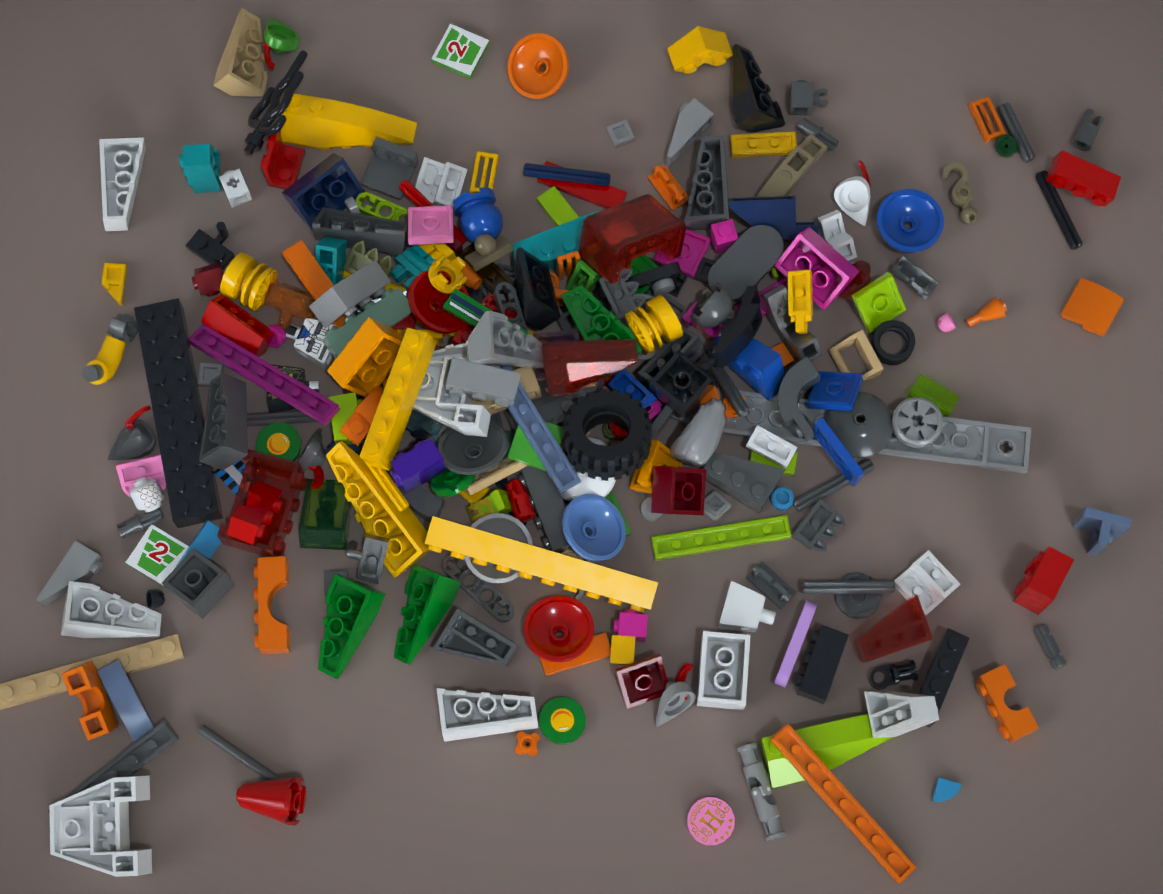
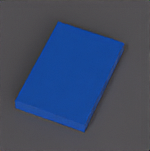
M821 417L815 422L813 428L814 437L851 486L854 487L860 483L864 472Z

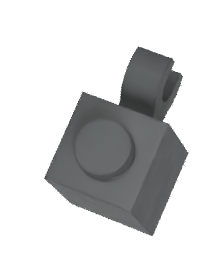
M805 80L792 81L789 91V115L811 116L813 105L826 107L828 100H822L820 96H827L828 90L821 88L813 93V82Z

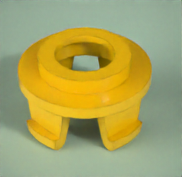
M446 255L440 256L430 265L428 270L431 284L438 291L445 294H452L454 289L459 290L467 281V277H463L462 273L466 263L459 256L452 261L446 259ZM438 272H446L451 278V283L447 285L449 281L441 273L438 274Z

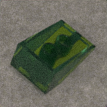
M307 479L298 528L300 548L346 550L350 531L352 503L351 501L348 502L344 495L346 492L342 482L324 479L319 489H312L310 485L314 482V479Z

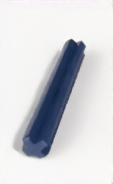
M525 163L523 170L524 176L601 186H609L611 178L609 173L531 163Z

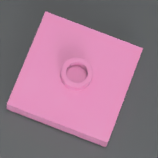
M453 205L408 207L409 245L454 243Z

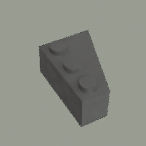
M459 609L455 611L433 647L437 651L507 667L520 648L519 645Z

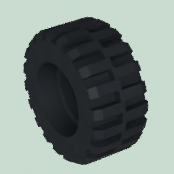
M600 389L598 393H594V391L586 393L585 398L579 397L575 400V405H571L567 410V415L564 416L563 420L564 451L571 465L576 466L577 471L584 474L587 472L588 477L593 479L601 477V480L608 481V478L614 477L615 480L622 479L624 474L627 476L633 474L634 468L640 469L644 464V460L649 456L652 437L651 420L649 419L647 409L642 408V403L638 399L632 400V395L626 392L624 395L620 394V390L615 389L612 392ZM610 423L624 428L629 434L625 440L612 446L595 444L586 437V434L595 426Z

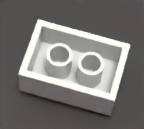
M703 631L701 636L696 706L744 710L747 697L750 635Z

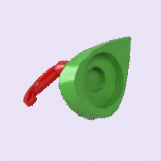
M272 17L269 18L264 31L265 41L263 44L265 63L270 70L274 69L275 63L271 60L269 50L272 48L274 53L278 55L286 51H295L298 48L300 39L293 29Z

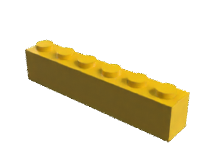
M411 328L406 329L359 456L371 466L389 471L392 467L391 462L394 461L393 458L396 456L437 344L427 332Z

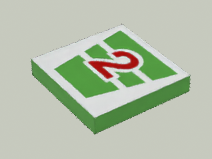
M450 24L431 58L432 63L471 79L489 45V40Z
M151 524L125 563L165 587L162 582L174 570L189 546Z

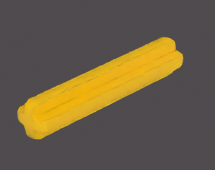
M365 462L398 511L405 510L409 503L387 471Z

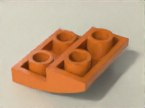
M1081 278L1062 310L1061 316L1064 319L1081 324L1083 330L1104 337L1121 308L1124 298L1097 283Z

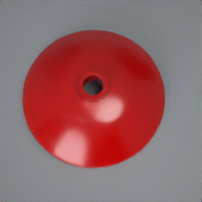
M428 271L422 272L412 281L408 291V301L412 313L423 326L437 333L449 334L460 330L465 324L464 321L443 309V305L451 294L438 291L431 284ZM444 271L438 272V274L441 273L449 281L447 283L449 285L451 283L450 276ZM462 285L459 291L469 296L466 288Z
M547 597L537 602L527 613L523 627L525 641L535 655L546 661L566 662L582 655L592 642L594 636L592 615L583 603L572 597ZM557 633H562L563 637L558 638L555 635Z

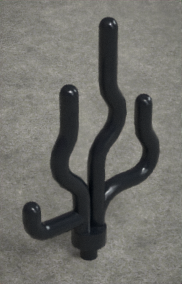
M302 50L299 52L284 78L275 88H268L261 101L250 113L248 124L255 129L244 140L247 144L244 151L247 154L252 155L255 149L260 150L264 144L263 138L275 135L284 126L287 119L282 114L291 103L293 94L304 77L303 72L299 71L307 58L306 51ZM285 90L284 96H283V98H282V100H281V102H280V97H281L283 91ZM269 105V107H268V109L266 110V112L264 113L263 117L261 118V120H259L258 117H259L260 114L266 109V107Z

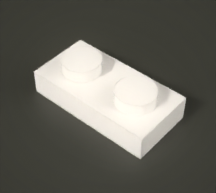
M758 425L746 444L747 448L785 469L798 448Z

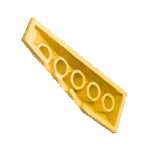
M293 94L291 103L282 114L286 116L287 120L281 128L280 135L284 144L320 150H331L330 148L342 147L343 149L351 148V146L373 147L376 137L397 145H409L414 143L417 122L355 104Z
M343 441L338 442L326 454L328 462L338 482H342L346 493L344 495L348 502L351 501L357 513L354 516L358 523L361 522L366 532L364 534L365 538L367 534L390 539L384 565L393 577L396 578L431 551L428 550L429 545L424 544L428 532L409 507L401 512L398 511L359 455Z

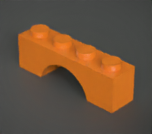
M286 556L258 557V565H254V578L258 579V587L254 588L255 602L258 601V610L254 611L255 625L258 624V633L254 636L255 648H259L261 654L290 653V629L287 625L275 620L271 613L273 596L279 589L289 584V561Z

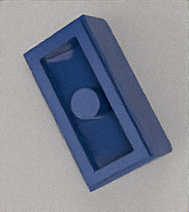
M624 368L608 383L612 389L620 390V394L624 395L626 392L632 395V400L638 399L642 403V408H647L657 401V398Z

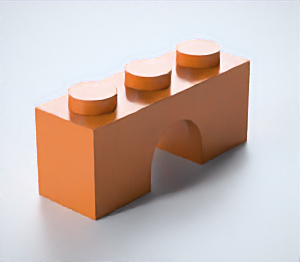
M93 660L73 667L61 674L69 695H76L81 701L83 716L79 720L88 741L108 734L119 727Z
M1005 664L976 679V689L981 697H985L988 703V712L999 723L998 730L1004 740L1007 739L1009 743H1012L1039 728L1028 707L1015 711L1006 706L1004 694L1014 688L1016 683Z

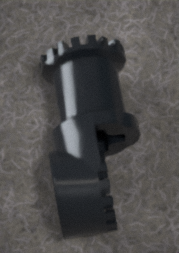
M909 660L906 664L896 666L895 664L876 667L869 674L868 680L874 689L882 690L887 686L897 685L900 681L918 680V673H916L918 670H915L917 668L916 663L913 660ZM875 673H883L886 677V682L884 684H877L874 681Z

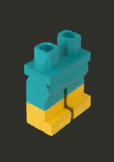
M445 243L414 245L395 258L397 265L393 268L391 275L398 283L405 277H408L403 282V285L409 291L412 281L422 272L428 271L430 265L440 256L446 255V259L452 261L456 258V255Z

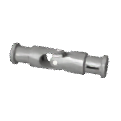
M751 743L737 748V751L741 754L745 766L743 771L754 800L759 821L763 822L766 841H772L786 836V832L783 831L779 820L780 812L772 793L764 763L760 762L756 749L757 743Z

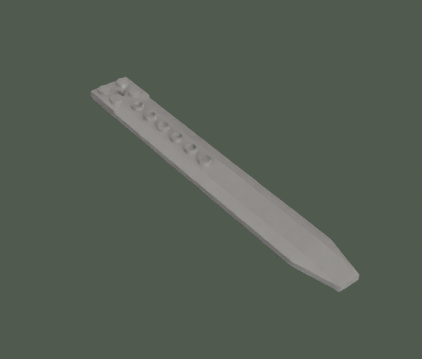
M716 388L719 398L723 403V399L726 396L721 388ZM739 391L745 397V402L750 411L749 415L743 418H727L725 416L726 422L722 434L751 437L758 425L787 442L821 446L815 437L806 442L804 437L799 438L793 429L795 424L789 428L785 427L779 410L778 395H775L768 401L760 393ZM800 398L799 410L813 430L817 420L821 417L825 420L827 410L808 409V399ZM696 406L686 419L676 412L671 418L689 424L695 414L698 413L699 407ZM862 417L856 418L857 422H864ZM943 417L942 431L932 444L922 448L909 447L901 443L892 433L889 443L877 454L1026 474L1028 472L1031 428ZM912 419L914 421L913 426H922L921 419ZM1004 443H1008V447L1012 448V451L1004 453L1000 447Z

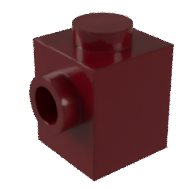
M221 262L196 268L194 270L195 276L191 277L194 289H199L200 295L214 296L218 294L224 275Z

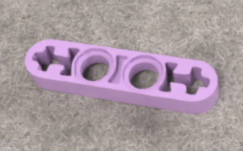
M806 600L774 684L786 687L815 613L816 603Z

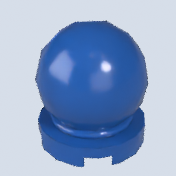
M479 188L480 192L472 195L467 191L453 201L454 213L460 217L461 232L467 240L473 243L481 234H489L494 239H497L501 234L503 217L498 207L494 205L496 198L493 189Z

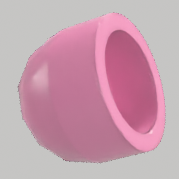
M948 312L943 314L937 321V325L942 332H949L956 328Z

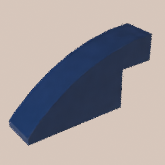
M795 196L729 198L728 207L743 220L753 226H770L777 230L783 239L794 241L800 232L809 227L819 235L818 221L796 222Z

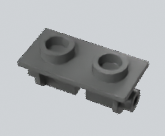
M905 256L892 268L891 273L926 300L939 283Z
M763 561L757 564L747 576V579L780 609L797 593Z

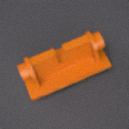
M659 164L653 168L654 173L647 176L672 211L689 201V196L666 165L661 166Z

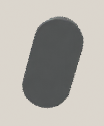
M757 225L746 230L711 267L708 274L711 292L716 289L713 285L719 282L730 293L734 301L741 300L748 286H756L772 270L783 255L784 244L779 232L767 225Z

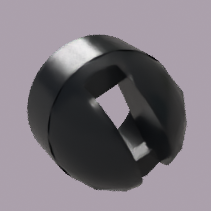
M153 589L147 591L146 602L148 608H158L165 603L164 593L161 590Z

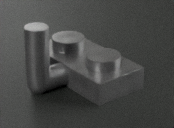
M367 534L363 551L356 550L358 543L355 540L349 542L345 552L346 557L360 561L356 579L379 584L390 539Z

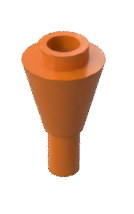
M995 297L977 314L966 319V323L969 327H972L981 321L985 322L1006 317L1007 307L1002 299L998 300Z

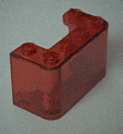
M646 194L587 216L583 222L578 252L580 256L612 284L620 281L618 274L624 267L626 269L631 268L632 259L659 248L671 259L680 257L686 226L652 195Z
M248 449V455L243 458L247 462L245 470L241 472L243 478L229 518L226 517L225 520L227 526L221 525L217 536L223 545L266 557L283 556L286 549L284 540L286 534H290L292 531L293 521L291 519L293 513L298 512L300 506V499L298 498L300 492L306 488L307 478L304 477L305 472L300 463ZM256 481H260L283 490L281 495L283 506L279 513L275 512L274 520L271 525H267L263 537H258L252 545L227 535L232 514L240 504L246 505L248 492Z

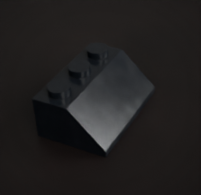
M518 248L514 273L516 278L515 284L520 295L519 301L523 307L524 321L527 325L541 331L561 318L549 267L523 248Z

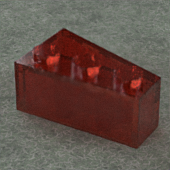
M918 595L910 596L854 640L862 663L933 639Z

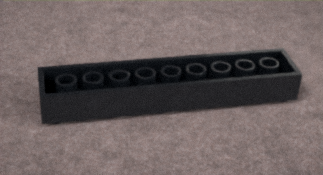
M179 298L135 307V317L173 522L177 528L205 523L206 520L223 519L214 467L199 461L205 421L191 345L188 341L189 334L184 308Z

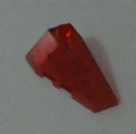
M636 339L563 341L542 344L543 364L550 397L573 394L590 383L594 384L609 374H615L639 362Z

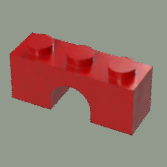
M256 481L248 492L246 505L240 504L232 514L227 535L252 545L258 537L262 538L267 525L272 524L275 512L279 513L283 506V500H281L283 490Z

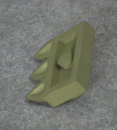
M360 241L353 246L343 269L353 274L376 260L388 278L393 271L391 256H385L379 261L377 248L370 250L366 254L364 241Z

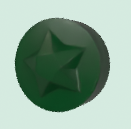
M1002 135L996 140L995 149L1000 156L1008 158L1017 152L1018 143L1013 136Z

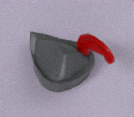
M149 405L139 409L125 422V427L120 431L110 451L108 460L137 459L149 455L154 450L156 438L151 427L143 420L138 419L144 412L151 409Z
M321 428L313 435L296 463L302 470L310 469L314 472V482L310 485L312 489H319L324 481V472L321 466L326 460V453L322 443Z

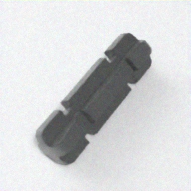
M1042 624L1036 627L1034 631L1037 637L1041 638L1040 643L1047 657H1051L1050 663L1052 667L1058 669L1066 665L1063 655L1060 656L1059 654L1061 651L1053 635H1049L1051 631L1048 625Z

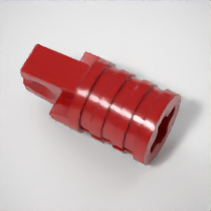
M515 479L506 484L509 503L515 518L522 523L535 518L534 508L522 481Z

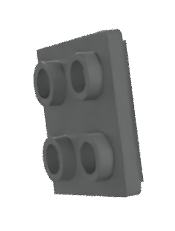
M376 137L373 142L374 155L361 184L401 200L404 193L399 189V185L405 179L410 182L418 165L417 152Z

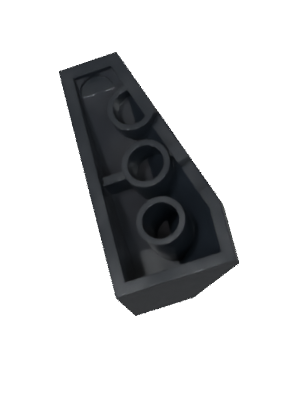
M735 44L733 46V112L736 124L750 132L783 127L785 121L778 102H773L768 93L771 89L759 77L762 72L751 51Z

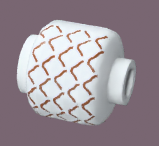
M141 477L133 482L134 486L129 491V494L138 510H144L148 513L162 505L161 502L164 499V494L155 479L147 480L146 477Z

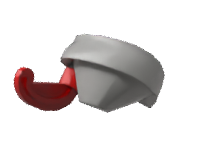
M685 664L681 667L676 676L675 683H667L659 702L656 727L678 716L695 701L696 695L689 683L685 682L688 671L693 670L692 664Z

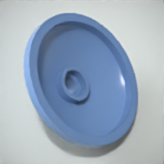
M584 494L573 499L565 508L562 518L563 532L567 542L577 554L591 561L602 562L613 558L621 551L626 538L625 523L618 509L609 500L596 494Z

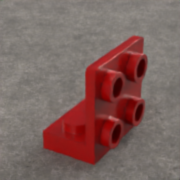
M280 132L268 137L267 155L262 157L261 168L264 171V177L267 180L268 186L285 190L298 180L305 156V149L283 144Z

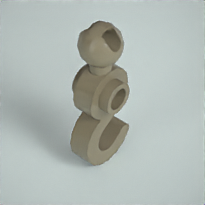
M952 162L944 168L942 178L946 179L951 172H958L961 179L952 190L951 201L956 206L962 207L963 210L960 214L962 221L966 224H972L977 220L978 212L970 205L974 197V191L966 184L969 178V171L962 163Z

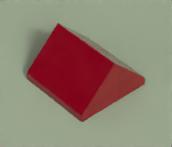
M660 654L615 669L614 676L627 709L660 698L668 683Z

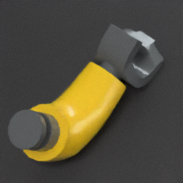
M118 314L116 318L112 317L107 331L112 336L106 335L98 355L82 371V376L86 381L99 385L113 378L120 365L126 343L122 340L131 342L138 333L137 322L133 320L132 316Z

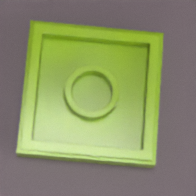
M889 272L851 295L865 329L870 334L880 324L890 321L906 311L895 280Z

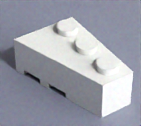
M864 691L873 738L897 737L939 720L935 696L895 691Z

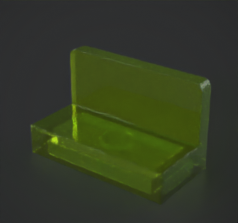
M923 375L918 377L907 398L922 397L932 401L940 409L942 417H949L959 399V395Z

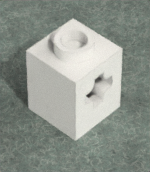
M240 169L229 170L219 177L232 208L252 200Z

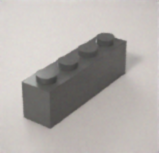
M528 465L520 470L521 474L518 475V479L527 488L529 499L536 511L537 516L534 518L538 530L543 529L545 537L542 540L545 549L561 554L566 549L571 548L565 538L562 527L563 513L566 508L547 471Z

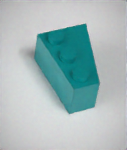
M211 144L183 145V154H179L180 167L183 168L184 176L187 177L188 186H192L194 193L221 192V181L219 179L221 176L220 151H217Z

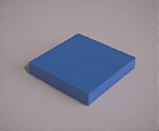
M818 371L820 382L815 384L811 390L807 401L808 409L852 411L863 382L862 373Z

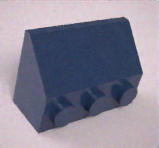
M333 153L285 189L282 194L293 210L312 230V223L323 207L343 211L347 208L344 202L345 199L352 196L356 201L357 196L364 193L365 190L344 158Z

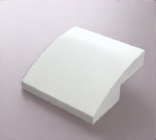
M424 157L414 187L434 206H454L453 201L460 196L468 169L450 162L443 164Z
M929 550L894 580L895 588L923 618L961 585Z

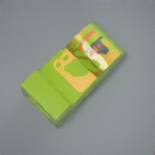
M496 489L490 493V496L467 508L472 524L489 514H507L512 511L507 491Z

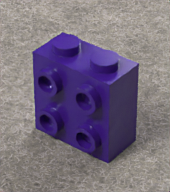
M432 439L418 442L413 447V450L407 453H399L393 458L394 461L391 462L393 470L390 471V474L392 475V480L399 489L402 488L405 494L446 471L443 457Z

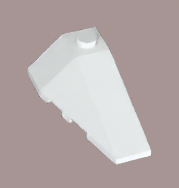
M69 581L61 635L80 638L159 637L162 614L138 603L133 604L121 599V596L115 593L112 595L105 592L97 585Z

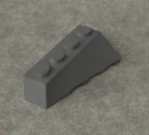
M323 207L312 223L315 240L321 241L325 236L347 240L346 248H353L356 243L364 241L366 251L369 252L377 248L379 252L395 257L399 254L402 255L407 249V222Z

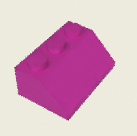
M810 227L797 235L775 264V267L787 278L788 271L811 270L813 301L823 310L848 287L860 272Z

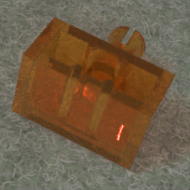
M281 281L270 282L264 304L281 311L277 325L282 327L285 333L292 323L294 316L303 319L314 318L315 316L309 307L315 302L310 292Z

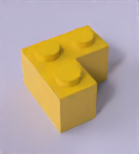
M697 26L667 48L674 70L685 74L694 73L703 63L721 66L728 58L733 56L725 32Z

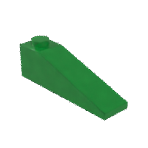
M582 285L561 295L604 379L618 373L622 368L625 369L642 352L632 331L622 324L612 312H609Z
M413 564L405 586L404 594L408 596L406 607H402L401 610L404 620L403 626L398 630L394 652L395 659L408 665L412 663L452 606L461 582Z
M338 574L334 575L325 604H328L326 618L323 619L325 633L324 640L321 641L319 671L335 679L340 678L377 617L386 595L385 593Z

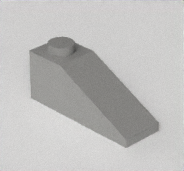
M693 98L689 103L685 102L679 110V117L667 154L666 165L668 167L713 123L714 113L696 98Z
M75 541L36 601L42 606L47 607L67 594L69 581L85 583L93 575H97L102 568V561L104 559L98 553Z

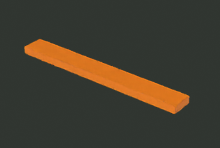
M786 723L769 739L897 884H901L917 868L789 723Z

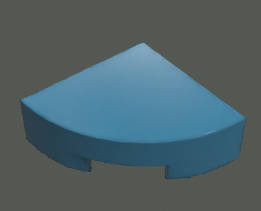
M938 777L932 802H944L953 798L959 792L962 784Z

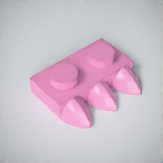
M161 454L116 464L121 487L129 497H131L129 491L134 486L133 482L141 477H146L147 480L155 479L162 491L166 487Z

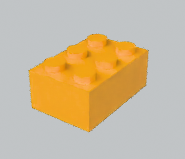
M368 317L354 337L347 343L343 351L333 361L327 372L341 387L367 397L391 372L403 337L395 329Z

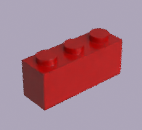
M1063 150L1053 157L1046 177V181L1052 183L1053 186L1064 188L1072 192L1074 196L1086 198L1094 205L1103 207L1114 200L1121 180V176Z
M223 294L210 300L201 320L207 327L258 357L267 352L275 334L265 324Z

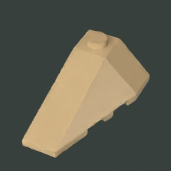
M243 8L240 9L217 68L213 86L231 96L262 97L265 93L268 77L267 71H264L263 66L265 59L261 50V42L263 41L260 18Z

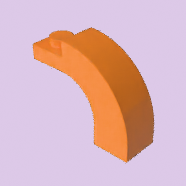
M380 385L369 393L340 429V433L357 446L369 432L384 388Z

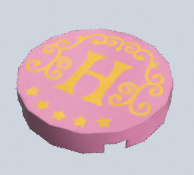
M706 797L698 800L691 807L687 815V826L690 835L697 842L706 846H715L725 842L731 836L735 826V817L732 809L725 801L716 797Z

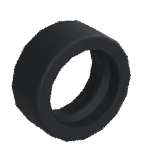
M890 320L877 327L871 340V346L881 363L899 365L911 356L915 346V335L904 322ZM887 331L901 334L906 340L905 350L896 355L885 352L880 346L881 336Z

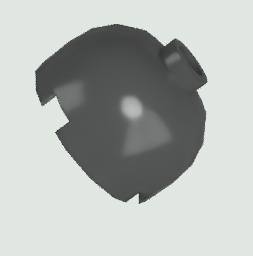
M719 282L713 285L716 289L712 293L708 290L692 309L695 314L689 315L694 322L702 327L715 328L720 323L725 325L727 318L731 319L732 317L730 311L733 308V299Z

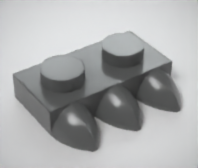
M620 268L599 279L619 321L625 318L626 313L630 311L635 313V308L641 307L646 300L645 296H633L639 287V283L633 281L626 282L633 271L630 268Z
M819 499L792 537L810 550L826 551L827 547L821 536L828 539L836 538L835 531L830 524L841 527L845 526V521L838 511Z

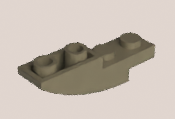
M810 134L800 146L797 145L756 197L788 196L798 185L799 180L827 151L828 146Z

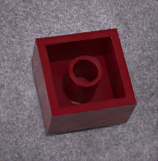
M654 466L651 513L704 516L706 469Z

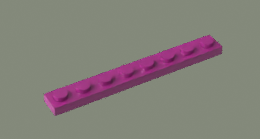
M204 324L188 338L190 345L324 426L340 410L335 402Z

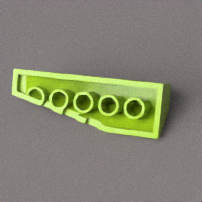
M869 714L795 730L829 770L893 738H873ZM772 736L764 737L760 740L759 743L771 788L805 781L769 740Z

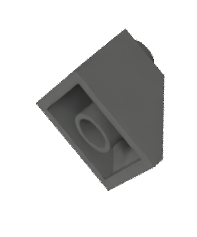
M194 548L162 582L177 599L202 619L234 586L226 572Z

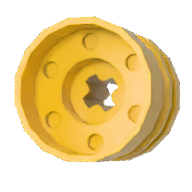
M241 252L227 267L220 284V292L232 300L240 299L242 305L248 306L253 311H258L270 298L278 280V271L273 267H268L265 263L258 265L256 258Z
M661 295L646 302L647 313L638 306L635 308V313L630 311L625 314L629 329L634 334L641 349L647 355L655 352V348L660 349L663 347L661 337L667 343H671L683 336L681 324L674 310Z

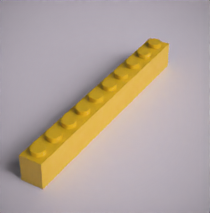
M432 516L424 543L429 545L428 550L441 553L442 549L451 552V557L464 560L465 556L474 558L473 563L485 567L487 563L495 564L496 570L509 573L510 569L519 572V577L530 580L532 576L542 578L540 583L554 586L555 582L563 584L564 590L574 593L577 592V589L586 591L585 596L598 600L600 596L609 598L608 603L621 606L622 602L631 604L630 609L644 613L645 609L651 610L658 582L434 516Z

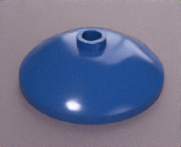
M903 189L890 194L881 203L877 213V228L881 237L891 247L903 252L913 253L928 249L938 240L944 226V217L939 204L930 195L915 189ZM904 225H910L911 229H906Z

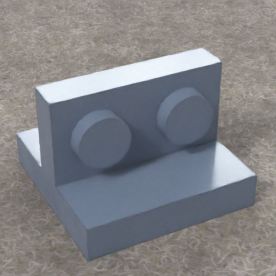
M1085 507L1075 518L1073 527L1091 532L1087 554L1096 556L1102 550H1105L1108 544H1111L1113 537L1119 539L1130 528L1132 518Z

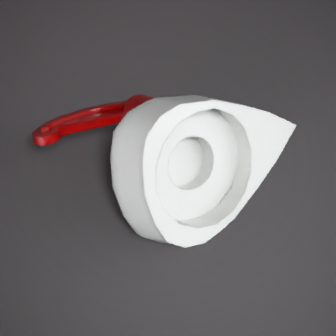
M860 160L858 164L862 170L863 177L854 176L840 182L836 186L834 198L838 206L847 215L861 225L866 226L871 198V183L867 169Z

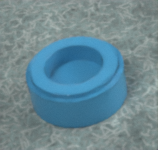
M778 487L773 491L771 504L775 509L786 511L793 504L794 494L789 488Z

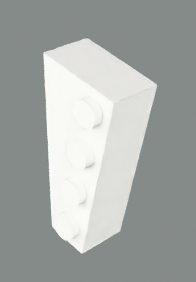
M144 137L99 139L105 231H126L129 227L146 151Z
M437 688L444 742L539 728L534 697L506 694L502 696L485 692L470 693L463 690L449 691Z

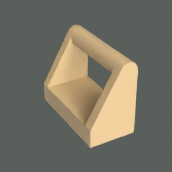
M863 330L828 350L839 371L850 373L839 351L854 345L868 370L863 375L862 384L881 376L884 368Z

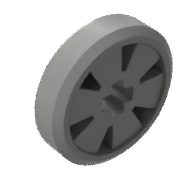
M922 397L908 398L902 401L893 413V433L901 443L909 447H926L932 444L942 431L943 417L941 411L928 399ZM912 419H921L922 426H913L914 421Z

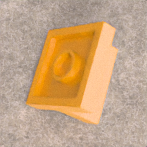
M651 440L649 456L644 460V464L640 469H635L629 488L635 492L652 493L653 467L681 468L682 462L671 457L670 449L660 441Z

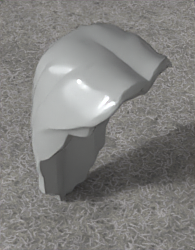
M713 398L711 402L700 406L693 420L672 444L670 450L671 457L680 460L684 465L690 467H702L708 462L719 444L726 422L725 407L722 400Z

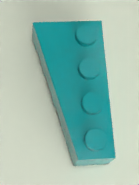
M597 211L512 244L514 263L517 249L521 247L548 265L549 270L557 268V257L574 251H578L581 260L586 263L592 260H596V262L604 261V246ZM566 260L563 261V267H566Z

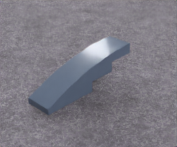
M117 660L97 670L135 743L155 726L133 684L130 682L121 661Z

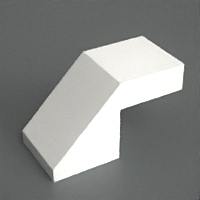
M835 210L818 217L822 238L846 260L849 261L857 258L853 238L845 232L841 212Z

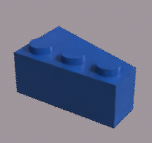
M719 336L713 341L714 345L718 343ZM754 338L734 360L727 364L768 401L779 392L781 382L785 377L781 355Z

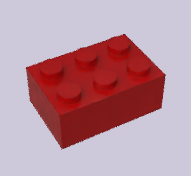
M1050 546L1044 551L1040 550L1037 556H1034L1032 561L1026 566L1023 573L1026 576L1017 584L1013 592L1016 595L1013 602L1039 615L1054 601L1074 559Z

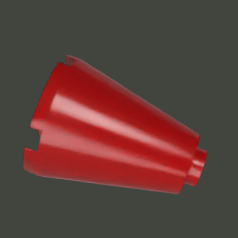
M301 777L243 783L237 789L236 801L239 802L242 808L284 824L295 826L300 821L296 820L298 814H303L306 787L301 786V782L304 781Z

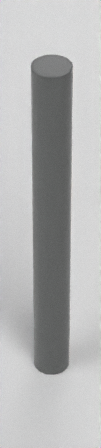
M205 725L199 729V734L264 779H280L279 776Z

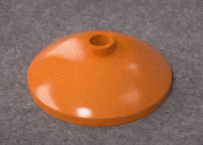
M544 33L530 34L519 40L509 55L507 65L508 76L512 86L518 93L531 99H545L554 95L563 86L569 70L568 55L563 45L553 36ZM545 64L546 70L543 72L542 66Z

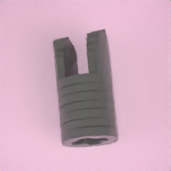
M1089 108L1085 111L1072 141L1073 146L1082 151H1089L1104 120L1102 116H1098L1093 123H1090L1094 111Z

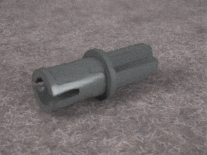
M805 117L797 126V130L807 136L812 134L828 146L827 149L831 151L839 143L837 139L823 131L822 126L818 127Z
M160 508L140 516L135 514L134 518L118 524L117 528L121 537L125 538L140 530L145 531V527L162 520L164 515Z

